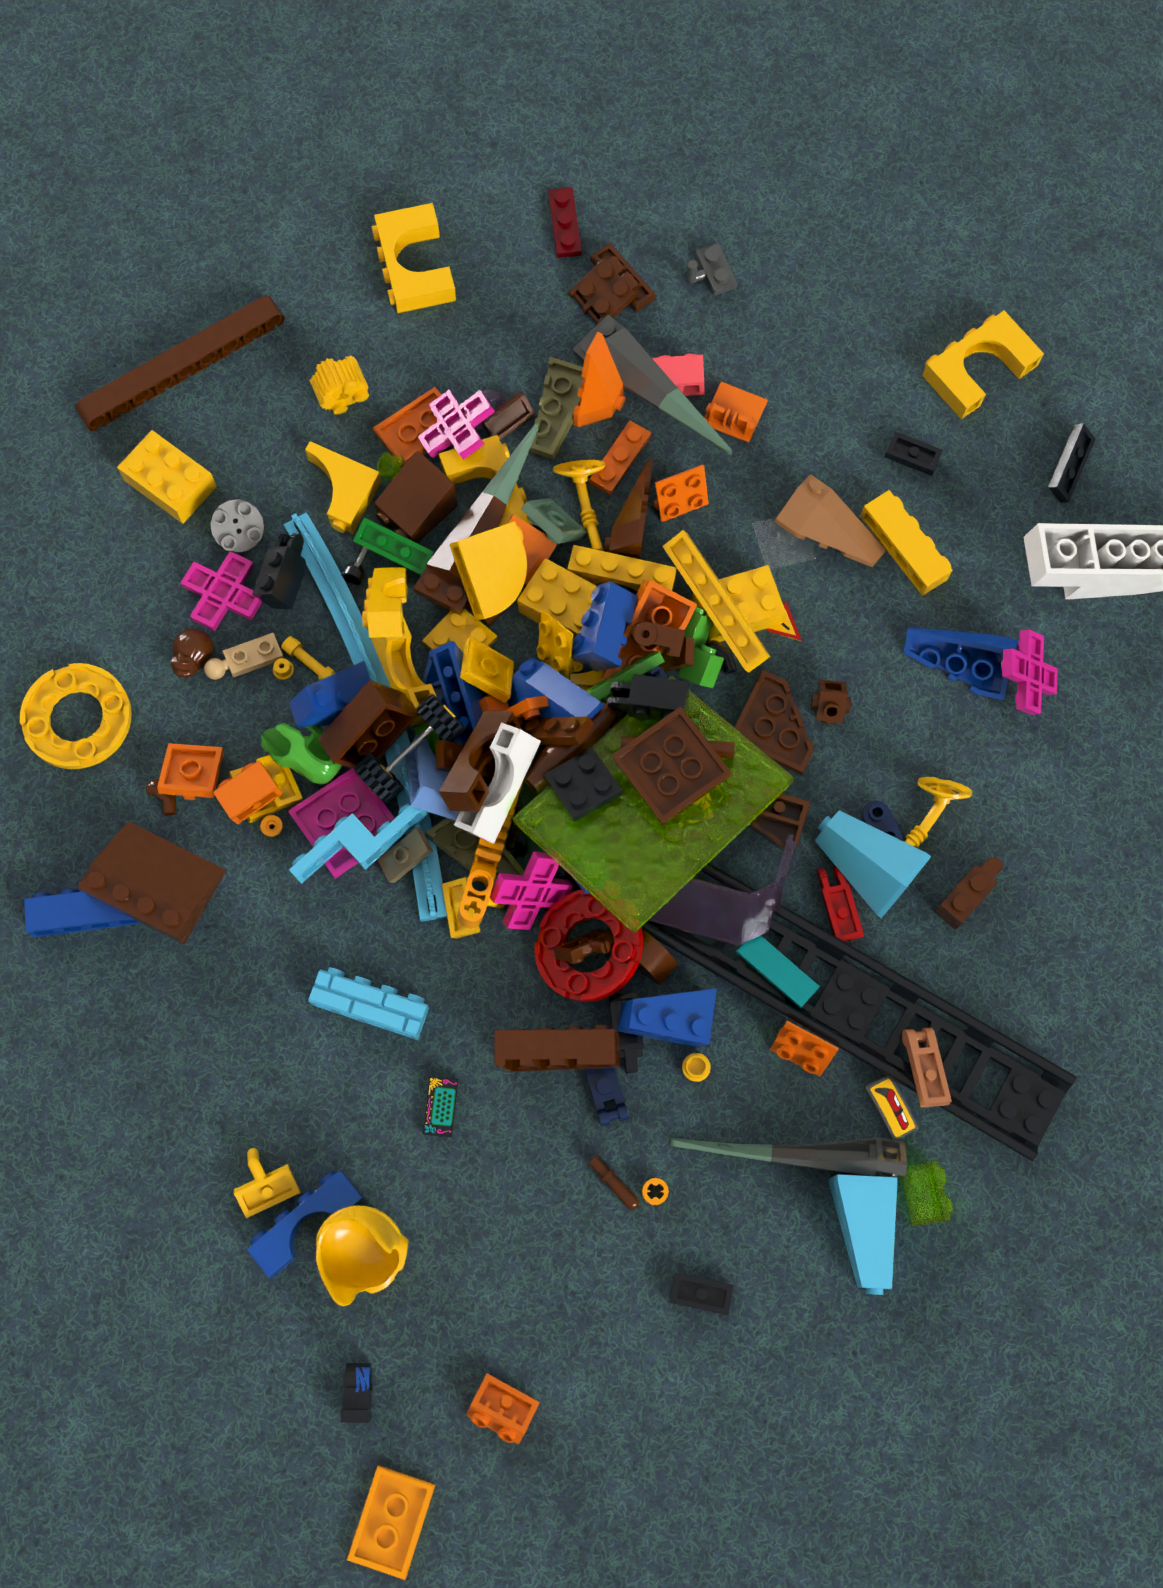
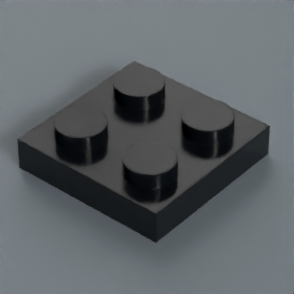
M593 747L544 774L545 781L573 822L622 795V788Z

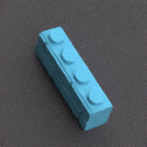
M329 967L328 971L319 970L315 985L309 996L308 1002L311 1005L415 1040L419 1039L429 1010L428 1005L424 1004V998L414 994H409L408 998L397 995L398 990L387 985H382L381 989L370 986V980L355 976L354 980L345 978V972Z

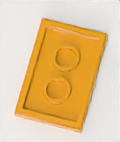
M378 1465L347 1560L405 1580L436 1484Z

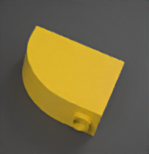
M515 521L449 544L475 620L486 619L506 610L517 599L523 588L527 573V559L522 543L523 534Z

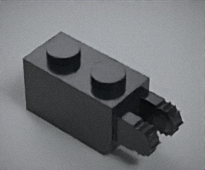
M292 533L291 537L289 534H281L276 541L275 547H268L252 595L271 608L293 609L307 567L305 559L300 556L304 545V538L301 534Z

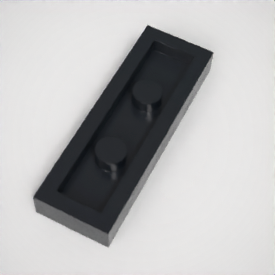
M1084 423L1074 425L1048 486L1060 502L1070 501L1095 442V437Z

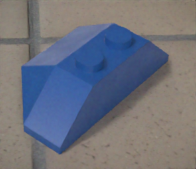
M450 641L429 651V661L425 669L423 682L425 684H432L437 698L453 712L466 728V731L454 741V743L465 745L483 714L479 700L484 698V694L481 689L460 678L463 652L454 641Z

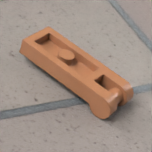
M923 1028L918 1032H915L913 1029L903 1030L902 1041L907 1048L920 1107L949 1105L952 1100L933 1028ZM918 1043H923L926 1048H919Z

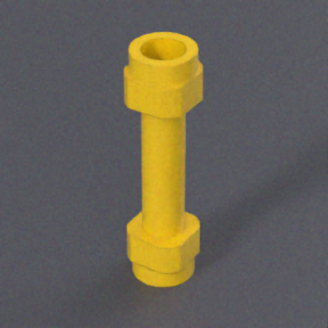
M289 636L282 643L281 648L291 658L294 656L318 675L319 681L335 674L332 668L329 666L325 668L302 649V644L296 638Z

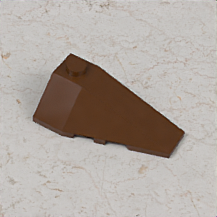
M648 459L612 527L611 536H606L604 552L640 559L654 460Z

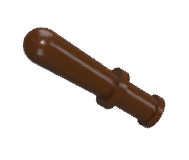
M597 1154L587 1165L591 1166L602 1178L600 1181L602 1183L606 1182L628 1209L637 1208L639 1205L638 1198L613 1174L615 1170L613 1168L610 1170Z

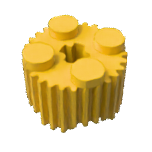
M351 355L349 357L346 356L342 361L338 360L336 362L333 361V358L321 361V364H317V372L309 380L320 406L323 409L325 408V410H332L335 415L346 412L348 410L347 406L355 402H363L369 397L367 382L357 360Z

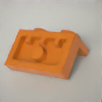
M486 1374L466 1416L471 1418V1421L476 1426L495 1431L505 1442L519 1444L540 1402Z

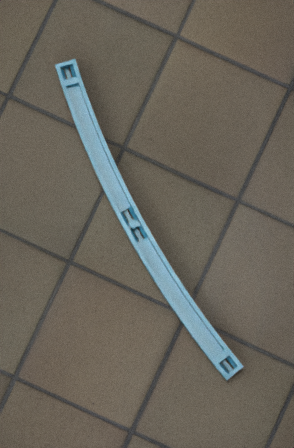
M307 512L300 516H297L296 513L291 515L293 520L283 524L290 537L292 533L300 534L296 527L301 532L304 538L301 556L305 559L307 568L335 621L353 665L364 661L371 681L390 687L371 638H369L368 629L363 628L362 615L323 539ZM406 730L385 753L388 765L410 745ZM406 757L391 770L404 786V789L397 795L399 809L410 802ZM429 812L405 835L407 836L415 828L422 829L424 834L431 829L432 824ZM428 838L427 840L433 852L412 868L421 922L447 918L437 848ZM434 897L436 898L437 912L435 910Z

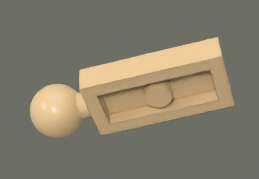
M270 633L223 650L225 660L218 658L208 660L205 663L204 672L210 679L217 680L224 676L226 670L230 669L234 678L272 664L277 659L283 658L274 633Z

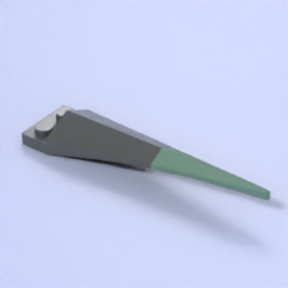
M609 314L572 349L573 353L584 362L585 354L596 333H602L623 382V388L681 422L727 454L732 455L731 448L625 327L623 328Z
M880 1137L827 1143L780 1145L733 1144L672 1138L670 1144L674 1147L849 1175L875 1176L877 1171L885 1176L896 1177L898 1175L906 1176L907 1171L905 1141Z

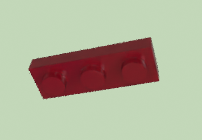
M573 187L548 189L557 258L582 256Z

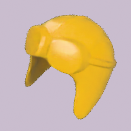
M349 1206L330 1215L318 1231L316 1238L318 1271L331 1298L339 1306L350 1305L355 1299L356 1294L366 1291L372 1294L381 1291L395 1279L396 1274L404 1267L409 1239L401 1234L396 1223L382 1211L367 1206Z

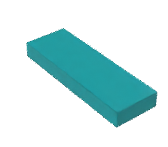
M754 931L736 951L741 958L800 1009L820 987L757 931Z

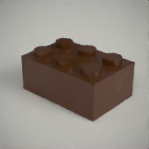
M369 680L354 699L343 708L338 717L326 727L323 734L317 740L333 763L354 768L369 753L380 759L420 714L404 692Z

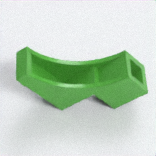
M696 606L684 637L695 639L694 665L681 668L678 676L698 685L713 688L724 658L715 654L716 649L705 645L713 621L705 615L706 611Z

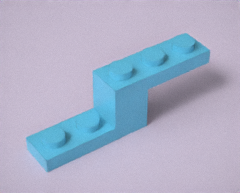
M409 802L399 810V815L392 822L387 821L378 829V834L375 837L352 813L349 817L341 818L335 824V829L330 834L318 838L313 844L314 848L307 854L298 856L293 861V866L289 871L302 884L342 847L366 870L427 815V812L410 806Z

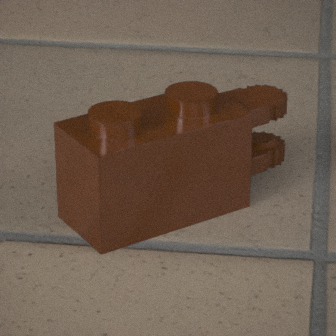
M991 857L980 868L975 865L934 912L954 930L957 929L996 886L997 882L993 879L1003 868L1002 861L997 857Z

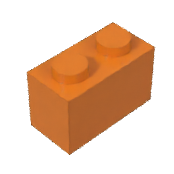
M260 761L246 765L239 775L233 779L228 778L219 784L218 789L213 792L229 818L237 825L283 794L267 768Z

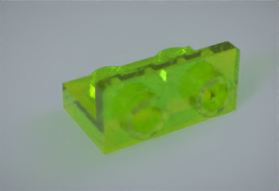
M938 1161L907 1166L906 1176L900 1175L911 1227L951 1220L950 1214L953 1213V1206L950 1197L945 1195L943 1185L946 1184L947 1180L944 1168L939 1167Z

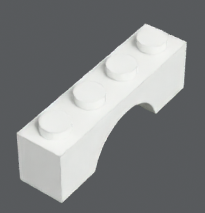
M501 723L490 746L495 759V772L488 787L490 792L479 812L460 811L454 825L494 844L541 741L521 729Z

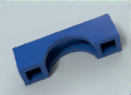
M332 1171L320 1181L322 1186L314 1193L311 1190L306 1192L297 1200L299 1205L293 1211L285 1210L274 1220L276 1224L268 1232L265 1230L260 1231L250 1240L252 1245L247 1251L268 1278L275 1277L296 1259L294 1237L298 1227L305 1219L318 1213L333 1214L349 1206H358L365 1200L344 1172L339 1171L335 1173Z

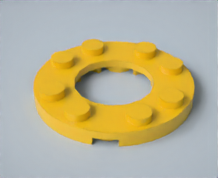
M73 663L69 664L68 667L55 671L52 669L35 681L22 702L20 724L22 725L26 743L43 761L63 769H83L106 760L121 746L131 724V705L126 691L112 674L94 665ZM79 692L90 694L99 701L102 707L103 718L100 727L88 738L74 742L61 739L54 733L51 727L50 716L54 706L61 698L69 694Z

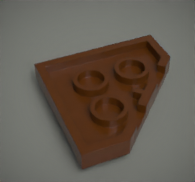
M762 670L728 741L735 742V745L802 776L814 751L811 739L809 740L804 728L805 724L790 693L791 689L788 681Z

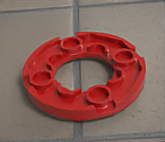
M582 890L574 891L559 899L541 920L537 943L535 942L534 946L535 961L543 980L558 994L580 1002L598 1001L618 992L634 975L643 951L641 924L633 909L613 893L600 890L585 894ZM587 919H599L611 928L614 936L612 955L602 968L593 972H579L568 961L555 958L553 948L564 944L569 932L578 923Z

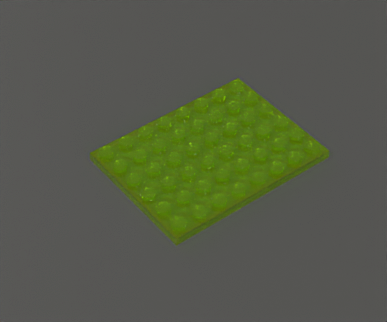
M672 675L668 678V679L677 680V679H675ZM690 690L686 714L706 740L735 742L734 759L721 758L732 772V776L662 826L612 759V755L621 749L622 736L638 737L659 722L656 720L640 721L627 715L592 746L622 788L621 796L573 822L548 786L513 817V822L633 933L644 925L793 783L794 779L792 775Z

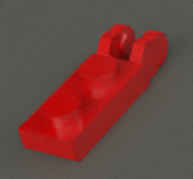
M834 865L833 874L838 885L830 887L824 868L817 869V876L822 889L821 895L833 935L844 942L863 938L864 933L850 885L846 882L845 876Z

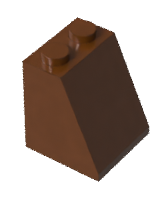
M418 450L410 457L374 503L377 512L376 518L384 526L389 524L395 530V533L415 543L424 538L458 506L455 483Z

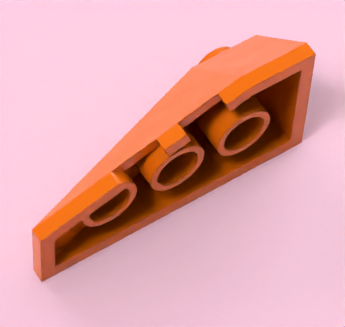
M597 332L585 354L581 374L583 381L577 394L581 398L580 406H575L573 414V426L577 428L611 418L615 410H621L626 398L623 396V382L602 333Z

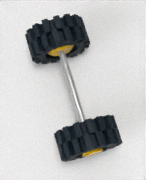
M431 694L416 708L430 726L394 761L385 766L375 755L369 753L354 767L360 779L387 804L404 789V786L391 770L433 730L442 739L454 742L466 731V728L453 712L434 694Z

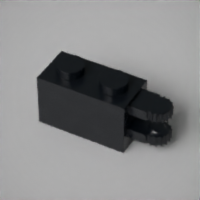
M634 674L632 683L619 681L611 683L610 692L621 696H628L629 698L612 696L607 700V707L628 712L629 717H634L640 721H661L680 706L686 712L689 698V682Z

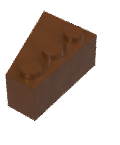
M730 777L721 808L787 855L793 857L810 802Z

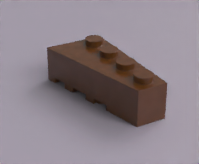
M596 1025L594 1029L569 1026L566 1027V1030H555V1028L550 1027L538 1028V1030H494L495 1066L506 1072L620 1068L619 1033L615 1029H611L610 1025Z

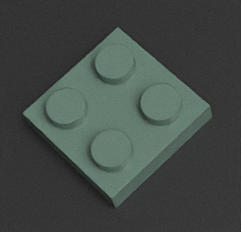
M551 498L527 501L521 509L528 515L527 519L532 524L540 526L546 532V537L556 544L581 540L587 533L579 523Z

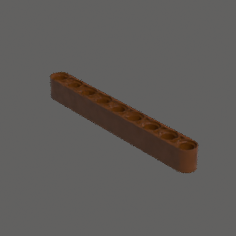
M263 296L77 402L75 410L90 431H96L99 429V426L103 427L121 417L120 414L123 412L126 414L144 404V400L149 401L165 392V388L168 387L170 389L188 379V375L193 376L209 367V363L212 362L214 364L230 355V351H237L253 342V338L258 339L274 330V326H281L285 317L270 296Z

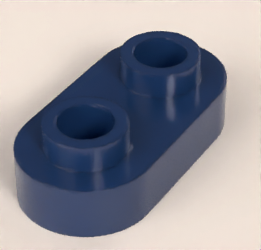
M876 800L867 803L862 811L863 822L903 841L902 833L888 806ZM878 810L881 813V817H875L872 811Z

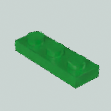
M365 517L353 539V542L422 575L427 567L426 564L435 554L434 551Z

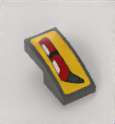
M883 1075L863 1086L874 1110L880 1115L886 1131L892 1140H899L919 1129L910 1108L892 1078Z

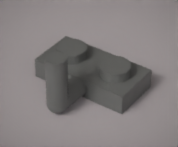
M719 243L696 250L695 256L697 261L690 260L687 266L686 281L692 284L706 279L714 296L737 288L738 283ZM698 263H699V265H700V267H701V270H698V271H697V267H698Z

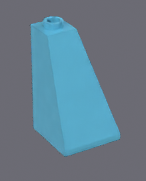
M840 810L832 819L827 816L817 828L821 833L815 839V842L880 918L886 914L931 858L926 852Z
M835 1175L829 1178V1186L857 1287L865 1288V1294L883 1295V1289H892L897 1177Z

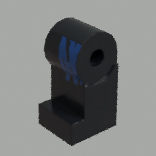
M371 1363L346 1364L343 1409L341 1410L340 1423H369L371 1421Z

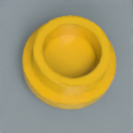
M701 1053L689 1054L682 1063V1072L690 1081L700 1082L710 1073V1062Z

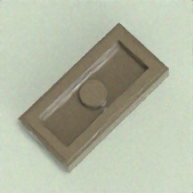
M415 828L382 855L378 862L388 882L395 883L430 855L433 849L423 830Z

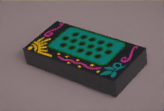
M429 1077L423 1135L452 1138L458 1079Z

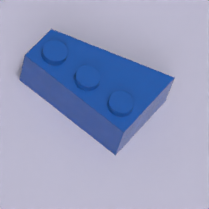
M611 581L598 585L592 592L591 600L593 601L591 606L582 617L580 633L573 639L571 658L596 672L621 667L622 659L618 657L620 646L624 647L627 642V637L623 636L625 625L629 626L632 622L638 596Z
M362 661L306 686L289 702L297 727L330 725L342 712L343 708L360 692V689L371 680L365 662Z
M717 988L639 998L621 1003L617 1031L691 1047L709 1045Z

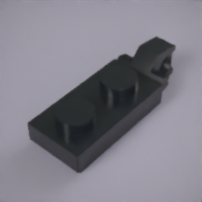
M637 992L609 996L612 1028L616 1031L618 1029L621 1003L638 999ZM617 1031L619 1033L620 1059H625L626 1074L637 1073V1057H643V1036Z

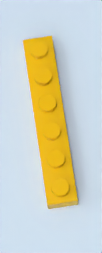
M682 530L662 547L745 671L751 672L771 657L688 533Z

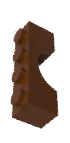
M513 711L483 712L439 790L450 811L479 812L490 792L481 776V771L494 758L490 746L500 724L504 723L522 730Z

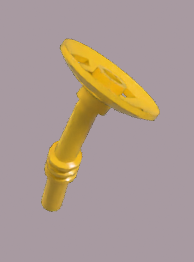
M577 460L554 466V473L572 477L573 482L576 484L582 512L580 517L583 528L587 529L592 549L603 551L597 529L598 520L595 510L591 508L586 482L589 475L597 473L605 467V462L600 460Z
M936 777L919 778L917 784L926 792L934 795L933 800L935 803L919 826L916 825L914 830H911L910 834L906 835L904 842L911 846L919 847L920 843H923L924 839L928 837L927 833L946 807V804H949L950 800L971 797L972 790L951 780H942Z

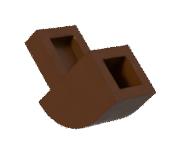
M642 929L643 951L637 968L642 974L661 985L678 963L663 945Z

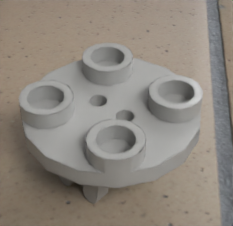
M240 499L228 500L219 505L214 511L210 523L212 535L216 542L225 550L233 552H244L255 547L262 539L264 530L263 517L258 509L250 502ZM234 518L238 519L237 523L233 522ZM238 528L242 530L241 533H237Z

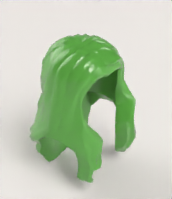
M281 723L275 728L267 729L261 735V746L265 752H269L273 761L281 767L292 768L312 783L326 784L341 769L342 765L333 763L317 740L323 734L320 726H306L312 734L311 736H303L299 730L288 724Z

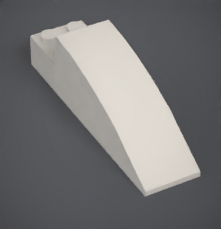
M1038 523L1024 536L1032 586L1063 587L1065 599L1136 595L1163 591V525Z

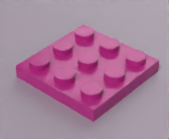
M354 768L288 811L312 847L318 838L330 834L335 829V824L341 818L349 817L352 813L374 837L378 834V829L385 822H392L395 819L384 802L360 779ZM342 847L324 864L336 879L358 864V862Z

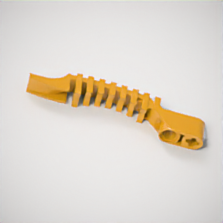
M523 781L494 844L482 838L479 840L473 860L474 863H472L457 913L458 922L465 928L472 929L477 927L485 914L497 867L510 828V820H512ZM480 881L484 883L486 890L477 891L472 887V883ZM469 908L474 909L473 917L467 916Z

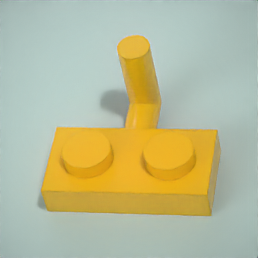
M468 877L442 884L450 935L454 939L480 933L479 925L472 929L461 926L457 919L458 909ZM489 897L487 906L503 908L505 904L493 903ZM469 908L467 916L473 917L474 909Z
M256 1148L248 1150V1167L255 1180L234 1189V1195L246 1219L300 1193V1188L288 1164L265 1174L260 1164L259 1151Z

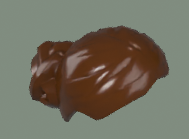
M187 629L181 631L176 636L173 642L171 667L177 677H192L197 670L203 668L211 657L214 649L213 642L208 634L197 629Z

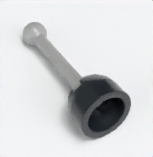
M363 547L357 561L349 563L344 568L341 576H343L346 582L355 585L361 584L365 574L361 563L368 548Z

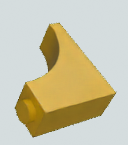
M310 441L305 449L308 461L323 470L333 486L332 502L327 512L331 527L340 533L347 531L353 534L382 483L380 473Z

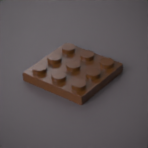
M681 706L612 755L614 762L662 826L732 776V772Z

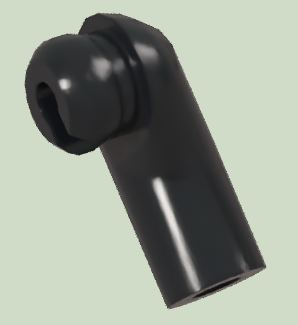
M717 640L709 641V644H706L716 649V655L724 658L722 667L725 675L737 671L732 651Z

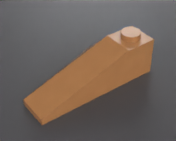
M811 474L796 489L775 519L776 524L793 536L802 540L805 537L819 542L820 547L825 549L830 546L840 550L843 556L873 567L886 552V549L830 487Z

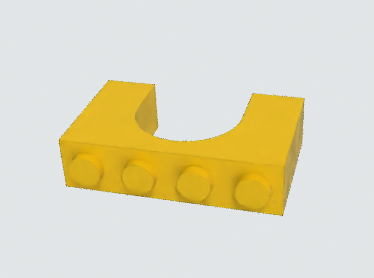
M433 203L374 215L376 225L371 226L374 240L380 241L381 246L377 247L380 263L385 262L386 268H382L385 284L390 283L391 289L387 290L390 305H396L397 313L456 301L455 286L449 266L425 272H413L403 268L397 262L399 253L406 246L420 241L440 238Z
M1005 310L997 316L994 314L989 316L978 329L972 328L965 334L962 340L959 342L953 341L945 348L942 354L931 356L925 363L926 367L922 376L960 419H963L980 407L986 395L966 372L963 362L964 358L977 352L993 354L1000 358L1015 376L1020 379L1037 367L1044 355Z
M498 435L483 439L484 445L464 460L455 448L439 453L442 471L455 485L475 478L493 479L507 461V458L510 457L506 443L501 444ZM517 483L499 526L507 524L512 514L531 526L534 525L527 519L528 515L521 510L524 503L527 502L524 489L522 487L518 488Z

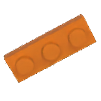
M629 420L602 461L605 462V467L599 472L592 474L589 483L612 495L650 439L652 432Z

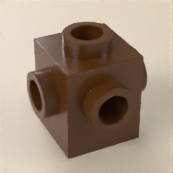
M819 680L817 694H812L811 710H815L816 720L825 724L843 723L844 714L850 712L851 697H847L846 682Z

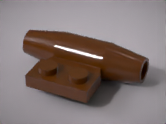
M602 702L604 707L591 718L594 726L581 745H548L542 750L523 779L535 793L538 794L549 786L544 779L545 773L589 748H594L617 718L614 711L607 707V704Z

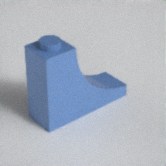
M417 734L416 737H415V739L413 740V742H414L420 735ZM426 737L406 756L410 806L456 821L460 811H450L439 793L449 772L437 770L436 756L432 752Z

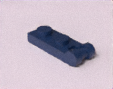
M585 1069L601 1127L610 1125L609 1122L620 1119V1121L629 1119L615 1069ZM614 1100L616 1108L606 1110L604 1102Z

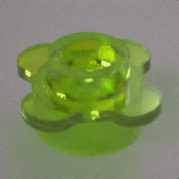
M384 452L377 462L380 477L388 476L393 480L404 463L403 457L401 455L392 456L389 452Z

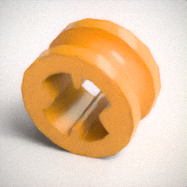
M659 1178L648 1180L642 1189L643 1198L651 1205L663 1203L669 1193L667 1184ZM650 1184L662 1186L663 1190L660 1193H663L661 1199L657 1197L649 1198L647 1193H650V1190H647Z

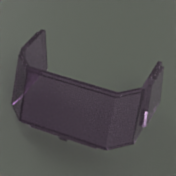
M640 796L639 799H634L623 831L622 857L617 891L622 899L633 909L638 918L738 946L769 931L775 909L781 906L793 866L796 841H793L794 835L789 834L775 883L749 894L641 864L635 851L646 821L645 802Z

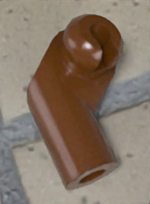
M154 779L148 783L146 792L149 796H156L162 800L163 815H176V795L159 794L157 789L159 779Z

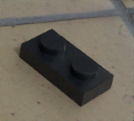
M895 431L884 457L932 476L943 450Z
M674 1273L669 1303L728 1315L733 1285Z

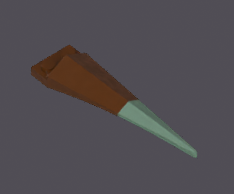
M538 423L534 424L428 561L427 567L414 586V593L461 616L469 600L449 544L500 525L521 469L538 431Z

